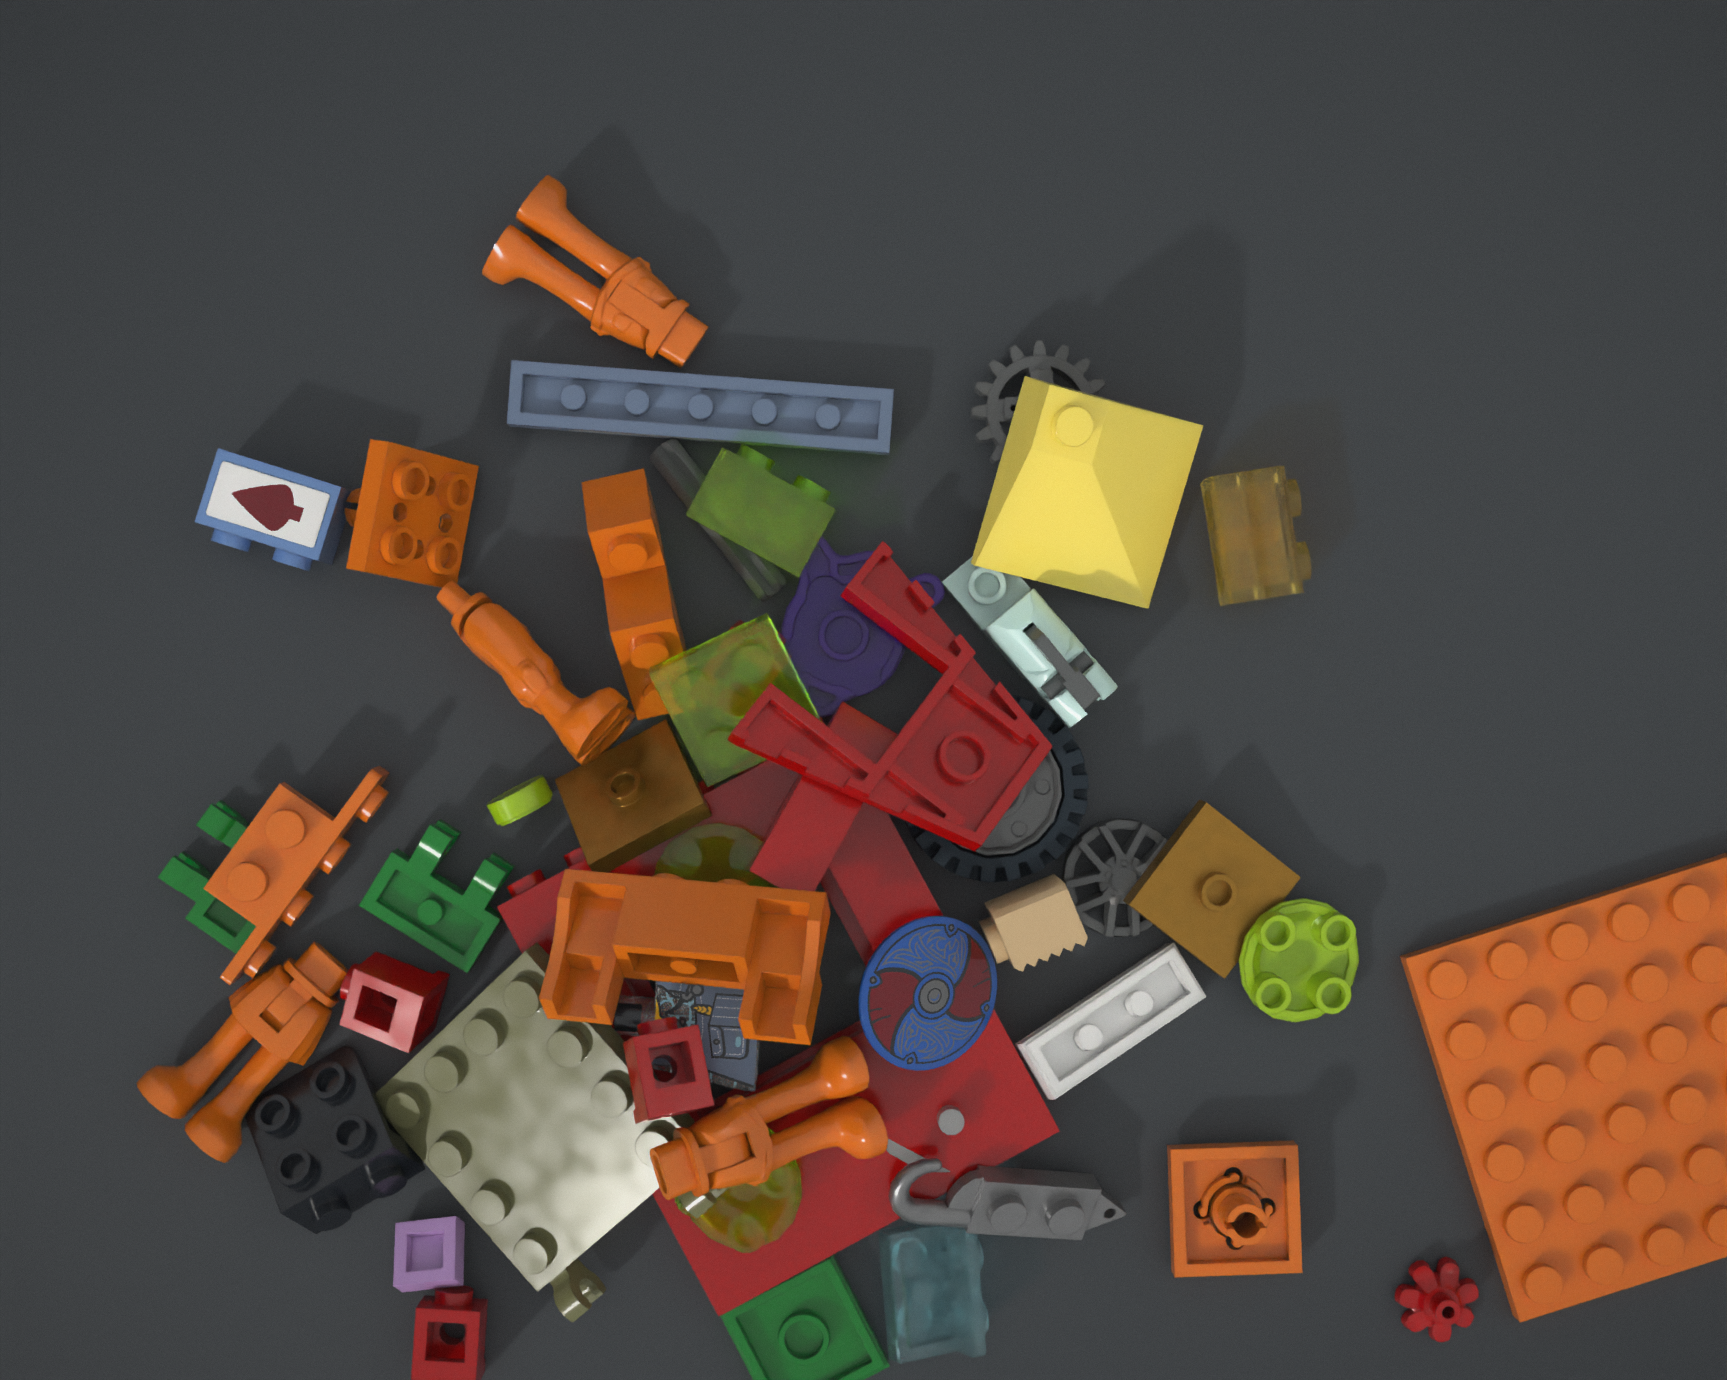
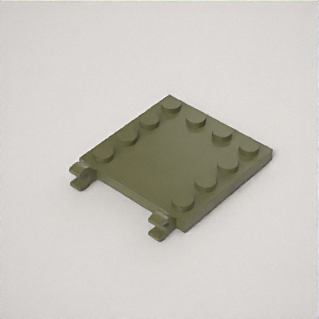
M537 942L520 955L376 1093V1097L388 1122L533 1288L538 1292L546 1284L551 1283L557 1308L565 1318L574 1322L592 1307V1303L606 1291V1287L595 1273L588 1270L578 1257L660 1188L651 1161L650 1149L674 1140L673 1131L676 1128H688L695 1121L686 1113L635 1124L633 1114L635 1105L623 1042L625 1041L611 1025L547 1019L540 1003L539 995L550 956ZM728 1188L709 1189L707 1194L700 1197L694 1196L691 1191L678 1197L685 1209L698 1218L717 1202L716 1198Z

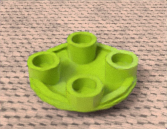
M1307 898L1280 902L1260 915L1245 935L1239 956L1241 984L1252 1003L1272 1018L1295 1023L1319 1018L1325 1013L1336 1014L1344 1010L1351 1000V986L1353 985L1359 963L1356 927L1352 920L1326 902Z

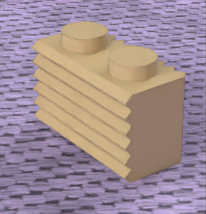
M1055 874L985 902L990 917L979 921L997 964L1009 959L1013 967L1022 972L1026 964L1035 967L1039 958L1048 962L1051 953L1060 957L1063 948L1073 951L1075 943L1085 946L1088 939L1065 882Z

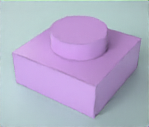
M457 1216L395 1223L393 1287L403 1293L463 1286L465 1222Z

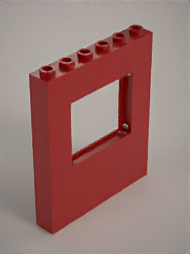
M822 717L817 718V719H819L822 723L825 724V722L823 721ZM754 753L732 764L737 777L716 788L709 777L698 783L712 813L711 817L608 873L650 877L659 873H670L680 876L685 880L718 882L722 879H736L745 883L756 876L745 869L775 820L776 812L799 773ZM863 803L820 883L862 961L867 966L871 956L882 941L900 926L918 918L944 915L889 813ZM581 847L563 856L569 867L567 869L592 871L587 864ZM540 868L507 886L512 898L497 906L522 954L538 942L550 956L555 931L557 897L565 870L546 879ZM624 978L618 1003L642 1004L641 1023L655 1020L657 995L649 980ZM661 1005V1012L665 1013V1010ZM994 1008L984 1031L977 1041L959 1058L942 1067L915 1071L904 1069L888 1062L870 1045L859 1020L757 1075L754 1079V1088L741 1084L713 1099L714 1106L688 1113L696 1122L708 1114L709 1111L723 1106L728 1097L736 1094L747 1097L770 1089L809 1067L821 1046L833 1039L847 1036L857 1044L863 1053L870 1077L868 1088L852 1096L862 1097L875 1106L882 1117L889 1140L925 1159H939L942 1162V1167L950 1171L931 1172L919 1177L909 1190V1194L913 1198L935 1200L946 1194L961 1176L969 1171L976 1170L978 1165L995 1167L1060 1132ZM616 1031L624 1041L639 1036L638 1032ZM652 1062V1069L659 1081L667 1082L671 1077L672 1068L659 1067ZM848 1097L823 1100L766 1124L769 1135L802 1122ZM952 1105L957 1107L964 1117V1127L956 1135L945 1134L937 1123V1113L944 1106ZM839 1147L821 1149L771 1172L766 1182L760 1183L757 1186L745 1183L729 1187L716 1198L717 1202L698 1218L685 1209L678 1196L667 1200L660 1188L652 1195L719 1317L900 1219L892 1210L888 1195L891 1182L897 1173L908 1164L889 1154L887 1150L883 1154L870 1159H856Z

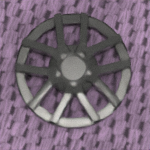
M1113 818L1092 825L1075 839L1064 859L1061 880L1065 882L1080 920L1084 925L1095 932L1109 937H1134L1154 926L1146 918L1140 920L1139 913L1126 904L1123 899L1167 843L1166 838L1161 833L1138 820ZM1116 829L1133 830L1121 849L1111 831ZM1100 834L1110 850V853L1101 860L1088 846ZM1146 835L1155 844L1139 860L1134 854ZM1083 853L1095 867V870L1074 876L1075 863L1080 854ZM1095 883L1098 891L1078 901L1074 887ZM1104 903L1103 923L1091 918L1086 913V910ZM1118 904H1126L1128 925L1115 926Z

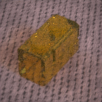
M1284 465L1216 475L1201 481L1219 605L1227 606L1304 593L1302 580L1311 578V559L1306 542L1296 543L1292 517L1301 516V496L1296 479L1286 480Z

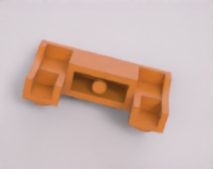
M565 869L557 897L555 931L539 995L540 1003L547 1019L612 1025L624 978L744 989L738 1016L744 1039L811 1045L822 990L819 971L831 915L827 893L750 886L736 879L706 882L685 880L680 876L670 873H659L650 877Z

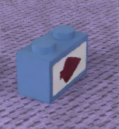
M218 448L195 522L214 528L211 541L249 552L253 540L275 547L272 560L310 571L313 560L332 565L346 522L344 510L345 508L350 509L351 503L346 502V499L352 491Z

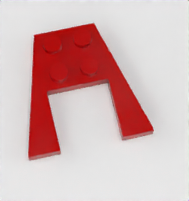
M882 541L840 596L942 674L941 678L883 755L874 763L772 683L763 691L733 729L727 740L738 747L975 852L988 838L1053 746L999 681L997 685L994 684L973 658L976 654L974 649L961 634L957 637L953 634L932 608L935 603L917 580L911 582L891 558L894 552Z

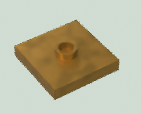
M666 719L599 755L587 765H581L555 779L587 864L595 872L608 873L712 816L680 743Z
M1199 799L1123 901L1217 975L1225 979L1239 961L1244 937L1260 915L1278 903L1283 902L1301 877L1215 808Z

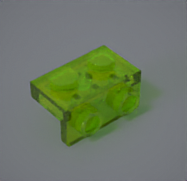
M741 444L737 454L722 447L689 507L686 516L800 577L828 524L833 520L837 512L835 508L826 504L831 492L799 474L792 485L774 476L770 471L775 461L744 444Z

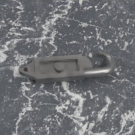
M936 1158L921 1159L908 1164L900 1170L891 1182L888 1195L892 1210L904 1221L917 1225L964 1228L968 1234L1082 1240L1085 1231L1126 1216L1122 1204L1104 1191L1098 1184L1094 1174L978 1165L976 1170L969 1171L952 1185L944 1200L913 1198L909 1194L911 1185L924 1174L936 1172L942 1168V1162Z

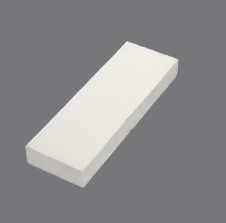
M1166 943L1015 1043V1046L1047 1100H1055L1206 998V995L1175 943Z

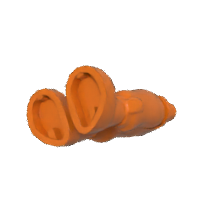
M454 580L447 583L440 590L436 598L453 615L451 625L463 643L483 663L502 676L511 693L522 706L533 709L539 715L545 717L560 738L562 744L581 765H587L599 755L605 753L630 726L635 718V712L627 706L628 700L614 688L607 687L599 689L585 698H579L564 686L558 667L554 664L552 658L535 642L528 628L505 608L492 603V599L485 593L478 592L471 596Z

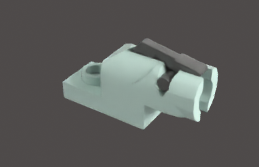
M971 557L942 581L944 588L1021 679H1025L1068 728L1072 727L1087 715L1085 709L1095 700H1105L1117 689V684L1034 588L1031 589L1021 577L974 566L971 564Z

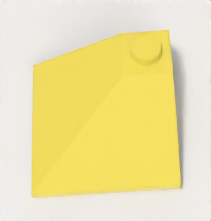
M1024 376L971 564L1148 609L1203 425Z

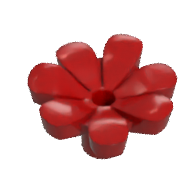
M1443 1257L1438 1261L1436 1272H1433L1429 1264L1424 1260L1412 1263L1408 1268V1272L1415 1282L1414 1286L1401 1284L1395 1290L1396 1302L1406 1308H1411L1402 1314L1401 1322L1404 1327L1413 1332H1419L1428 1327L1431 1339L1437 1342H1446L1450 1340L1452 1334L1451 1325L1455 1323L1459 1327L1467 1328L1473 1322V1311L1466 1304L1472 1303L1479 1297L1476 1282L1472 1278L1458 1281L1460 1272L1458 1263L1449 1257Z

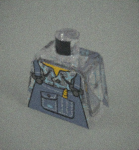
M656 981L655 997L619 996L614 1018V1030L619 1035L639 1036L638 1024L668 1017L677 1018L678 1028L699 1025L710 1083L744 1091H756L760 1040L744 1039L740 1028L738 1016L744 989ZM655 1058L653 1060L652 1068L672 1073V1067L666 1059Z

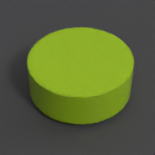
M539 775L500 794L489 801L486 806L496 824L504 826L541 808L552 800L554 794L544 775Z

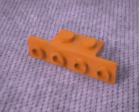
M380 765L372 768L336 818L287 783H279L203 888L256 926L221 974L220 979L231 985L244 974L254 979L263 969L277 948L268 941L282 921L290 927L295 924L314 898V895L308 892L306 888L321 869L330 875L350 849L352 844L343 837L357 818L368 823L389 795V792L381 787L390 774Z

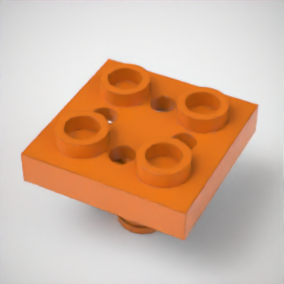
M370 439L361 488L353 490L346 499V502L358 504L357 510L349 508L344 510L347 522L350 526L354 527L346 569L443 588L453 580L457 583L479 466L389 441Z
M1294 1140L1167 1145L1171 1272L1175 1278L1303 1273L1298 1144ZM1235 1167L1240 1170L1241 1176L1236 1172H1231L1227 1176H1224V1173L1227 1169ZM1263 1198L1271 1199L1273 1207L1269 1203H1265L1262 1209L1260 1200ZM1198 1201H1201V1205L1198 1207V1212L1201 1216L1195 1215L1193 1211L1194 1205ZM1227 1236L1232 1239V1240H1231V1244H1232L1234 1247H1230L1229 1245H1227V1243H1226V1238H1227Z

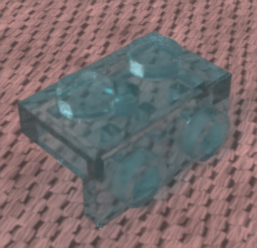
M917 1224L878 1231L889 1359L902 1364L955 1351L972 1358L985 1355V1334L989 1328V1316L987 1308L982 1301L980 1270L983 1266L984 1255L977 1234H968L964 1228Z

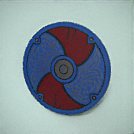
M926 916L912 920L897 928L882 941L865 968L858 1000L859 1017L864 1034L870 1045L882 1058L904 1069L915 1071L930 1070L942 1067L959 1058L977 1041L991 1017L997 994V971L994 958L987 943L968 924L946 916Z

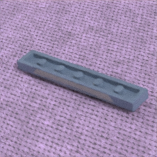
M511 360L507 425L521 428L889 455L894 389Z

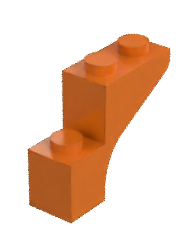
M644 468L581 482L588 535L603 579L609 632L637 720L699 707L698 695L689 689V686L694 681L668 574L658 516Z

